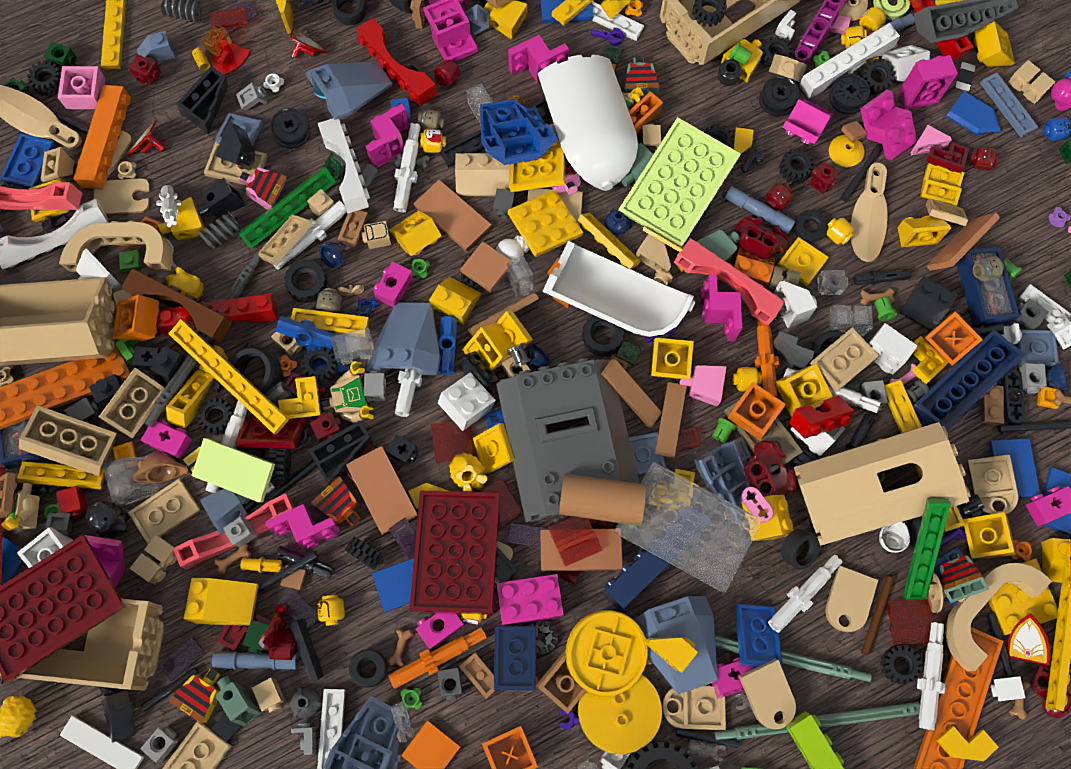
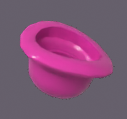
M1071 77L1057 81L1051 89V97L1055 101V107L1060 111H1065L1071 107Z

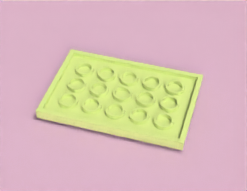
M677 117L618 210L640 225L650 228L677 246L683 247L741 154Z

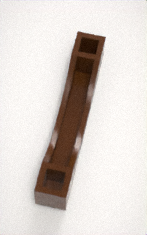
M134 269L131 270L121 287L122 290L133 296L139 294L154 300H170L180 303L190 313L196 329L219 342L223 340L232 324V321L226 318L228 316L226 313L218 309L216 312L212 311V306L203 301L200 304L197 303V298L188 293L185 296L180 294L182 290L173 285L168 288L165 286L167 284L165 281L157 277L155 280L151 279L152 275L142 269L140 272Z

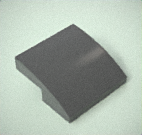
M780 331L773 341V351L790 365L798 369L805 368L813 358L814 351L796 345L797 337Z

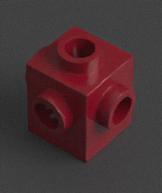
M139 54L136 55L128 67L133 77L143 84L153 85L161 73L157 65L158 63L154 59L146 58Z
M823 162L820 167L816 166L812 171L811 176L813 178L809 185L825 194L829 187L832 189L838 181L836 176L839 171L834 166Z
M323 413L316 420L310 422L320 443L341 432L340 428L343 427L339 417H334L332 413Z

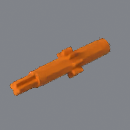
M757 319L759 356L756 357L755 368H760L762 388L777 398L775 369L778 368L779 357L774 356L771 327Z
M482 627L464 637L461 636L431 653L428 649L420 652L421 658L388 675L393 688L396 689L427 671L429 675L438 671L437 666L486 639L487 637Z

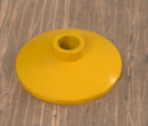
M846 135L834 138L829 145L830 158L841 167H854L864 157L865 151L862 143L859 140L851 142Z

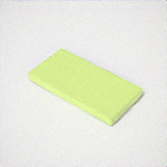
M203 438L192 476L257 502H263L275 464L209 438Z

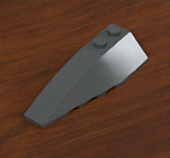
M962 0L926 7L915 13L914 19L917 32L929 42L937 43L962 38L1018 8L1017 0Z

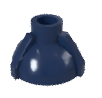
M610 210V213L605 218V227L614 235L626 233L632 225L630 218L619 210Z
M327 242L319 249L322 262L332 268L342 266L345 257L344 245L335 242Z
M534 343L529 345L527 357L531 361L527 362L526 365L530 370L545 367L551 363V360L543 350Z
M1062 362L1056 363L1050 371L1045 372L1046 384L1062 391L1067 390Z

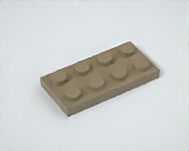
M738 401L724 410L727 417ZM778 418L775 419L761 441L732 422L753 452L754 446L758 442L767 440L775 443L786 455L784 458L780 457L783 465L803 452ZM772 464L769 468L770 473L779 469V466Z

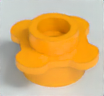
M631 0L627 4L625 13L637 17L641 16L643 3L639 0Z

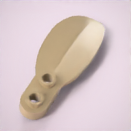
M0 85V117L7 123L26 134L44 139H53L69 149H77L81 145V136L74 130L61 124L56 115L40 101L23 92Z
M874 163L867 170L865 188L854 206L850 222L854 227V236L851 238L853 250L861 260L866 262L874 261L879 255L887 229V203L883 194L887 169L881 163Z

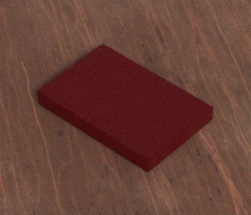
M247 417L236 440V446L245 448L295 449L305 426L304 419H289L278 434H273L258 418Z

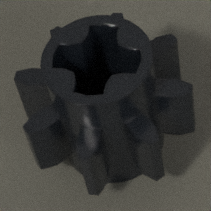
M978 494L971 495L968 498L969 502L960 505L966 516L972 514L973 517L982 514L980 509L985 508Z

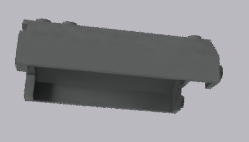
M584 358L570 365L569 362L558 364L555 368L545 366L535 372L530 370L521 371L519 375L502 379L497 383L504 425L515 458L512 462L525 524L559 515L565 473L639 483L619 394L601 374L611 360L588 361L587 358ZM588 416L589 425L547 433V424Z

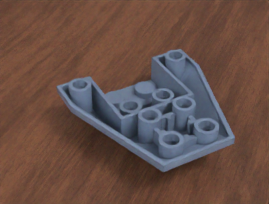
M377 61L325 64L305 72L313 86L318 85L326 97L327 109L334 120L354 113L392 86V82Z
M687 596L651 608L633 619L642 629L645 638L683 636L690 639L696 645L694 649L698 653L682 673L672 668L648 647L649 659L677 694L718 681L714 617L706 596Z

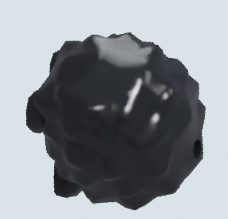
M97 501L87 508L85 520L90 529L103 537L109 535L110 538H115L118 536V533L127 531L126 522L129 519L128 513H122L123 509L115 503Z

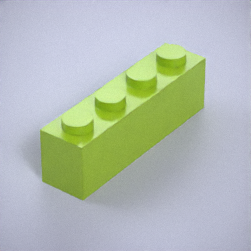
M804 711L785 726L811 769H844L842 767L844 762L837 752H833L830 747L832 742L826 733L822 734L819 729L821 724L814 714L811 715Z

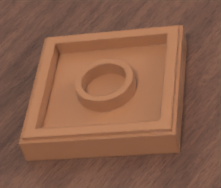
M482 242L461 267L460 272L491 292L513 265V262Z

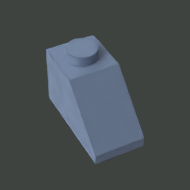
M166 31L148 35L137 49L139 55L146 58L150 57L156 62L175 58L173 45Z

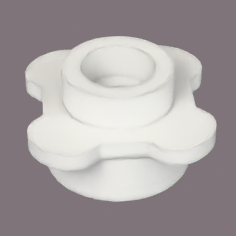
M269 74L263 86L276 93L279 91V87L284 84V79L279 78L277 74Z

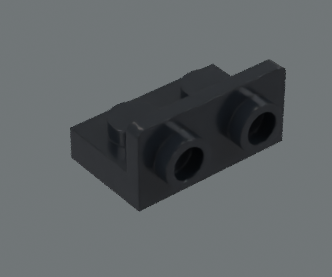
M476 351L465 354L462 357L464 361L459 367L465 375L471 373L489 392L499 379Z

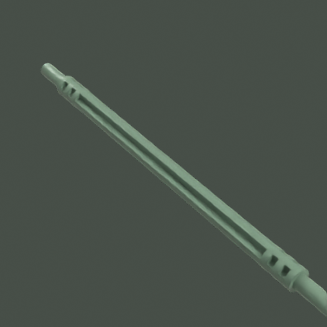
M715 635L716 648L739 653L738 640ZM781 651L782 664L845 679L855 678L870 682L872 678L870 673L853 670L849 666Z
M917 701L819 715L816 717L821 724L819 728L919 715L920 703ZM762 724L737 726L731 730L714 732L716 740L731 738L740 740L788 733L786 727L770 729Z

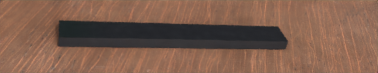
M546 98L526 107L529 109L536 106L543 120L551 116ZM481 130L441 150L440 155L448 168L455 165L456 153H479L485 150L481 143Z

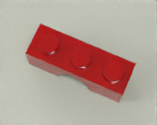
M835 396L824 400L820 411L813 408L810 404L796 408L789 424L805 439L847 426L851 422L854 409L840 396Z

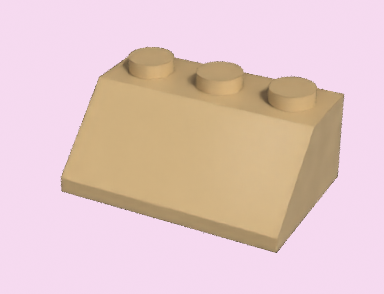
M456 153V195L495 196L497 188L510 190V164L503 165L488 153Z
M134 368L99 417L125 435L133 438L155 408L154 404L165 388Z

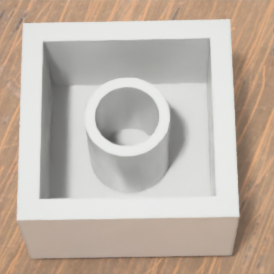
M886 323L868 342L879 355L872 362H875L883 371L892 375L906 363L917 347L916 344Z
M469 373L441 392L438 404L458 427L464 431L489 413L496 400Z

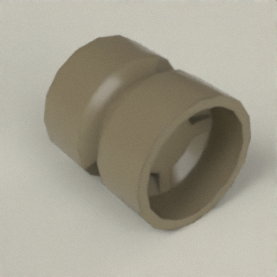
M774 266L768 289L775 291L781 281L798 286L800 272L794 270L787 272L783 267Z

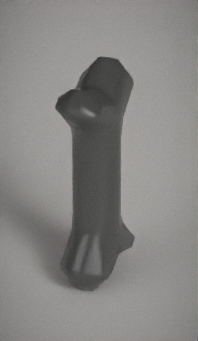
M401 153L397 155L398 160L395 161V165L398 168L401 167L403 157ZM424 155L416 158L415 165H420L423 169H426L428 167L427 162L430 160L429 156Z

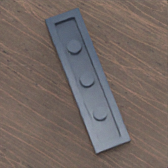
M998 73L981 81V86L1020 138L1034 132L1038 128Z

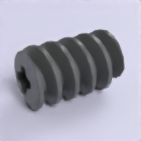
M186 0L162 1L161 12L163 15L181 18L190 22L194 21L195 23L200 22L201 8L198 0L194 2L193 0H187V2Z
M229 211V217L224 214L222 215L223 222L216 219L217 226L210 223L211 230L204 227L205 234L198 232L208 247L217 249L216 242L222 245V238L226 241L229 240L227 234L234 237V229L238 232L241 231L240 225Z

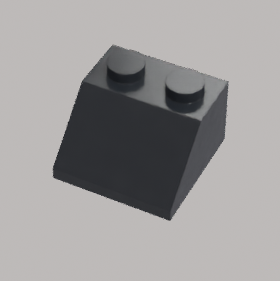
M228 121L215 156L250 170V167L255 162V151L246 130Z
M923 276L914 287L900 314L932 331L949 311L957 294Z

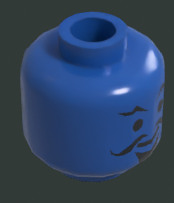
M1067 117L1050 118L1042 128L1043 135L1049 141L1066 140L1071 135V121Z

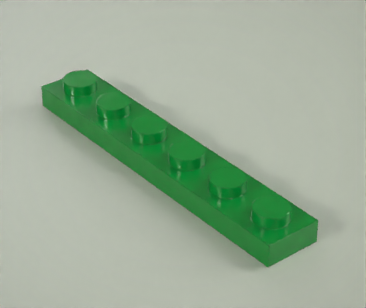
M323 167L245 227L238 235L252 249L283 225L291 215L297 214L308 205L307 200L320 189L325 192L336 181L327 168Z
M927 498L903 593L906 601H926L951 506L949 499Z

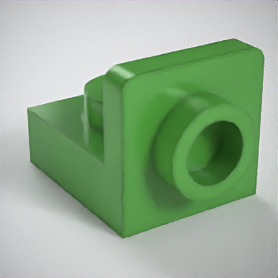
M117 341L115 343L126 361L133 367L132 362L135 349L132 346L139 343V341Z

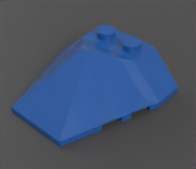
M515 99L480 105L481 143L486 152L503 165L539 159L557 141V136L551 126L542 124L539 121V117L536 115L533 117L528 113V109Z

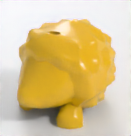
M180 267L176 268L177 274L166 276L168 288L173 285L182 290L180 294L185 296L188 293L197 298L196 301L203 295L204 284L200 279L186 273Z
M464 452L455 455L449 465L450 477L454 480V483L458 487H462L463 492H472V489L481 490L483 484L487 481V475L483 474L485 470L484 465L481 464V461L476 456Z
M9 696L4 700L0 707V738L4 736L20 737L33 725L37 709L29 698Z

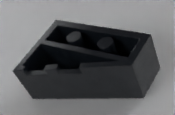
M210 66L176 103L180 114L207 134H209L228 88L226 76L213 66Z
M360 420L308 451L326 483L330 485L338 477L341 478L348 470L346 464L359 458L373 441Z

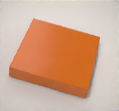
M427 720L401 756L417 769H445L460 749V746Z

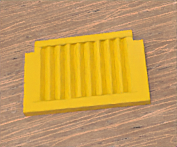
M646 226L643 228V231L679 252L685 246H677Z

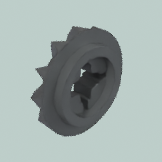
M545 620L532 623L530 626H536V637H538V629L543 634L550 632L545 638L546 645L541 640H536V653L545 654L553 650L558 641L557 629L552 623Z

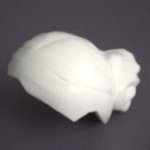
M517 235L514 239H504L496 247V251L513 262L512 266H515L523 258L524 253H527L529 250L521 235Z
M904 521L882 527L879 541L885 550L898 553L908 548L910 536Z

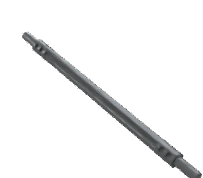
M256 252L249 265L244 267L223 300L236 299L240 296L254 275V269L261 260V257L258 255L259 252ZM203 332L200 334L208 343L212 339V337ZM189 353L154 404L155 408L145 422L147 426L152 427L161 412L166 410V406L173 399L197 362Z

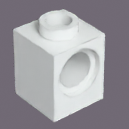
M1020 676L994 679L995 684H991L993 697H998V701L1026 698Z

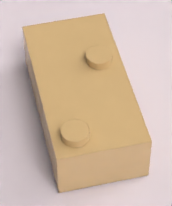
M37 405L19 438V449L99 476L115 444L117 433Z

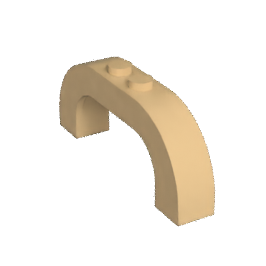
M112 221L111 223L92 224L77 232L66 244L59 264L70 272H77L76 268L86 248L93 254L97 249L105 245L146 244L144 263L153 271H170L173 254L167 239L151 225L135 221Z
M1004 564L992 568L982 575L989 590L958 600V603L948 615L945 636L952 656L967 672L976 671L988 657L972 638L971 623L973 618L1004 583L1019 587L1030 598L1040 596L1052 582L1044 573L1026 564Z

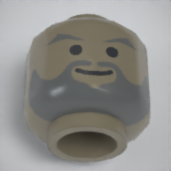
M424 109L423 112L419 113L418 124L423 132L425 129L440 130L444 128L445 118H442V114L438 110Z
M995 255L982 257L976 260L973 266V274L983 282L995 280L1001 277L1004 264Z
M325 288L324 291L318 294L316 309L323 312L339 313L342 296L335 289Z

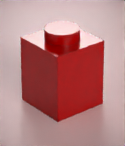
M75 486L56 492L60 513H70L71 519L80 518L81 514L86 513L87 504L84 490Z

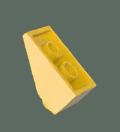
M191 578L184 619L194 624L250 625L254 616L259 585L212 578Z

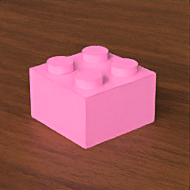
M62 66L58 99L66 109H96L106 78L98 66Z

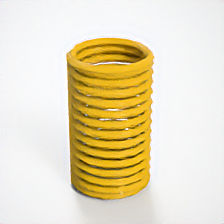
M194 49L192 54L199 69L203 71L209 69L210 63L203 49Z

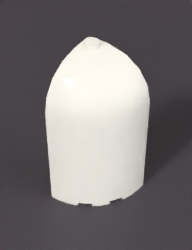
M576 55L568 57V61L559 64L554 62L541 70L538 76L561 147L569 163L586 182L601 190H610L630 171L636 159L638 149L636 130L611 61L599 55H592L591 57Z
M570 241L567 242L558 261L561 264L559 269L554 268L543 292L628 331L644 336L662 335L675 328L685 316L687 310L691 312L695 304L693 295L668 287L579 247Z

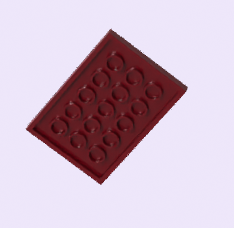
M420 491L410 612L493 615L500 493Z
M81 535L0 586V674L4 682L12 681L126 607L86 536Z

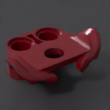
M750 216L744 217L735 226V229L740 232L739 243L743 249L764 259L770 258L777 251L786 253L789 242L788 236L781 231L779 226H775L774 231L760 225L763 221L762 217L752 218Z
M767 440L758 442L754 446V456L745 464L744 473L751 487L756 488L762 496L766 497L774 494L786 497L793 493L796 488L795 474L793 470L787 473L780 457L784 458L786 455L775 443ZM754 464H756L759 468V471L756 475H754L751 472V468ZM772 464H777L780 468L777 475H772L769 471ZM763 482L768 486L767 491L764 493L760 489Z
M280 603L275 607V614L266 632L260 637L258 642L262 648L268 650L270 659L292 660L298 647L292 630H283L287 625L286 620L283 618V612L287 611L286 603Z
M1039 664L1031 678V688L1043 700L1042 706L1045 713L1054 718H1061L1071 711V694L1066 693L1068 701L1064 711L1045 708L1050 668L1047 665ZM1038 678H1042L1046 681V688H1043L1038 684Z

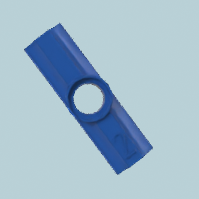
M283 316L279 317L275 332L295 338L296 342L300 345L307 346L312 343L330 350L336 334L316 328L315 324L309 320L297 322Z
M452 316L441 317L440 339L438 341L441 359L438 373L442 375L454 374L458 319ZM445 343L452 344L450 348L443 347Z

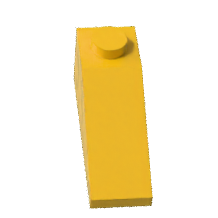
M197 369L166 406L167 422L186 429L196 416L215 378L211 374Z

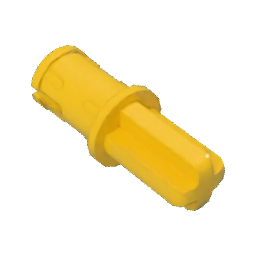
M243 557L241 560L242 571L250 570L258 571L259 573H263V571L280 572L283 567L281 560H269L264 557H260V559Z

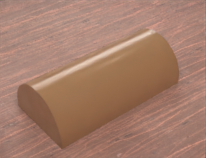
M565 473L559 515L641 526L647 484Z
M565 649L537 683L536 687L568 714L586 690L571 676L566 663Z

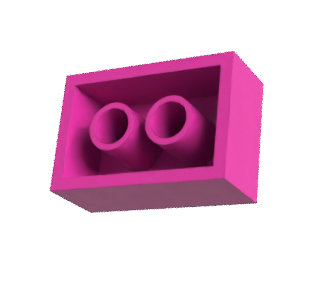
M951 55L937 56L929 60L922 59L915 63L898 92L904 109L908 110L932 105L940 101L958 74Z
M557 574L496 583L502 626L563 617Z

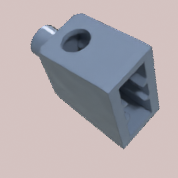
M222 489L200 501L213 525L222 535L225 533L223 529L225 526L239 517H246L247 512L243 505L252 499L239 494L236 495L227 489Z

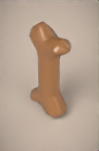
M892 288L883 293L873 294L862 290L860 293L862 296L860 303L866 306L870 301L889 297L892 304L895 292Z
M1060 390L1054 392V404L1056 406H1060L1062 403L1071 404L1070 396L1063 395Z
M248 544L239 547L235 553L226 559H215L218 573L225 574L227 567L242 557L251 558Z
M399 628L396 630L399 640L393 656L387 659L389 666L395 664L399 667L404 666L402 654L407 640L413 636V632L410 629L403 631Z
M1028 681L1022 682L1024 693L1031 686ZM1024 698L1015 699L1014 707L1008 712L1011 715H1017L1022 720L1027 717V713L1024 710Z

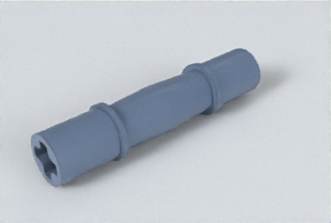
M734 186L730 187L725 196L726 200L736 204L741 209L748 210L757 217H762V219L770 222L771 226H779L786 233L790 232L796 222L779 210L777 212Z
M215 651L212 656V667L216 669H297L299 662L298 652H295L292 660L270 659L269 653L264 652L257 654L254 652Z

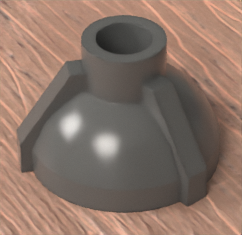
M300 687L291 698V709L294 713L293 716L296 718L312 717L322 707L318 693L311 688ZM301 699L306 700V705L304 707L300 706Z

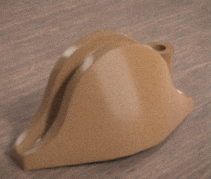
M156 452L138 462L139 470L133 475V479L135 482L162 483L187 474L188 468L178 463L171 455Z

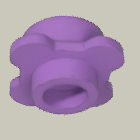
M1056 207L1054 213L1050 214L1048 219L1053 226L1062 228L1065 226V222L1071 219V216L1062 211V208Z

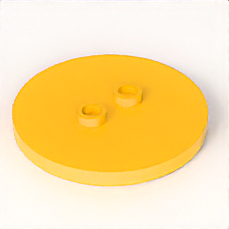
M600 610L582 618L571 631L566 644V663L573 679L586 691L600 696L617 695L631 688L641 677L648 657V647L643 642L646 638L642 629L632 618L614 610Z
M641 675L631 688L617 695L600 696L586 691L579 699L578 717L583 732L596 747L608 753L625 755L645 747L655 737L661 724L662 706L655 687L645 676Z

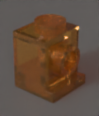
M213 26L204 38H200L206 51L220 57L224 50L221 41L227 40L229 45L232 42L228 36V31L223 27L218 29Z

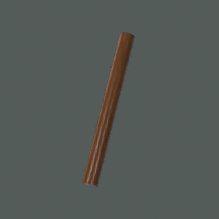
M886 576L861 651L866 655L870 654L894 582V578Z

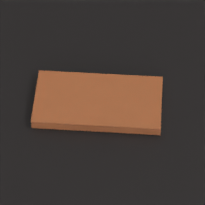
M440 180L414 203V207L430 216L435 225L466 252L492 227L486 219Z
M992 213L971 219L929 262L927 268L933 271L954 266L999 220V215Z
M382 446L346 464L382 535L418 516Z
M621 529L540 530L541 571L623 569Z

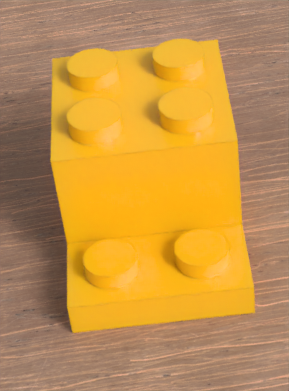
M508 310L497 323L482 326L462 350L465 354L476 351L486 365L494 372L497 367L502 366V362L512 357L508 349L524 343L523 348L525 349L533 339L514 312Z

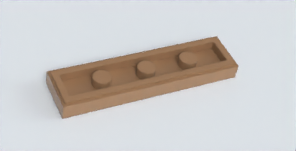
M531 293L470 327L468 331L473 336L482 326L497 323L506 311L512 310L516 312L539 298L536 293Z
M612 359L601 372L602 376L645 425L652 427L662 412L617 360Z
M671 382L667 384L655 454L675 457L686 385Z

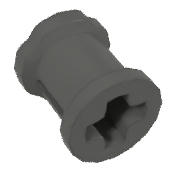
M524 343L508 349V352L514 358L515 367L531 361L523 348Z
M917 380L910 389H905L911 404H915L920 397L929 391L927 385L921 380Z

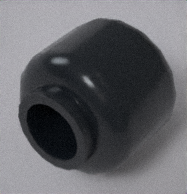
M732 59L722 62L717 76L719 82L725 86L735 85L741 76V65Z

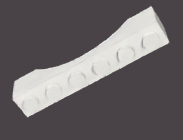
M888 23L805 74L800 82V89L810 100L823 92L838 77L856 65L870 58L881 56L894 48L900 35Z
M334 118L319 122L318 126L325 147L339 155L346 163L345 176L339 190L347 213L368 208L367 199H370L367 188L363 189L362 187L365 185L363 176L358 175L361 172L358 162L353 161L356 159L353 148L349 149L352 146L350 138L344 135L348 134L345 124H341L339 119L334 120Z
M93 199L79 205V209L76 210L70 220L51 233L35 237L7 235L0 238V267L2 269L11 268L19 262L33 259L38 254L50 252L59 245H66L83 228L92 224L108 223L107 215L98 200Z

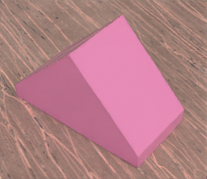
M927 125L910 152L911 156L927 153L931 146L946 149L952 139L950 136Z

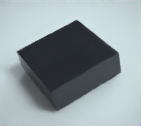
M224 713L212 729L225 742H229L242 725L231 722L226 713Z

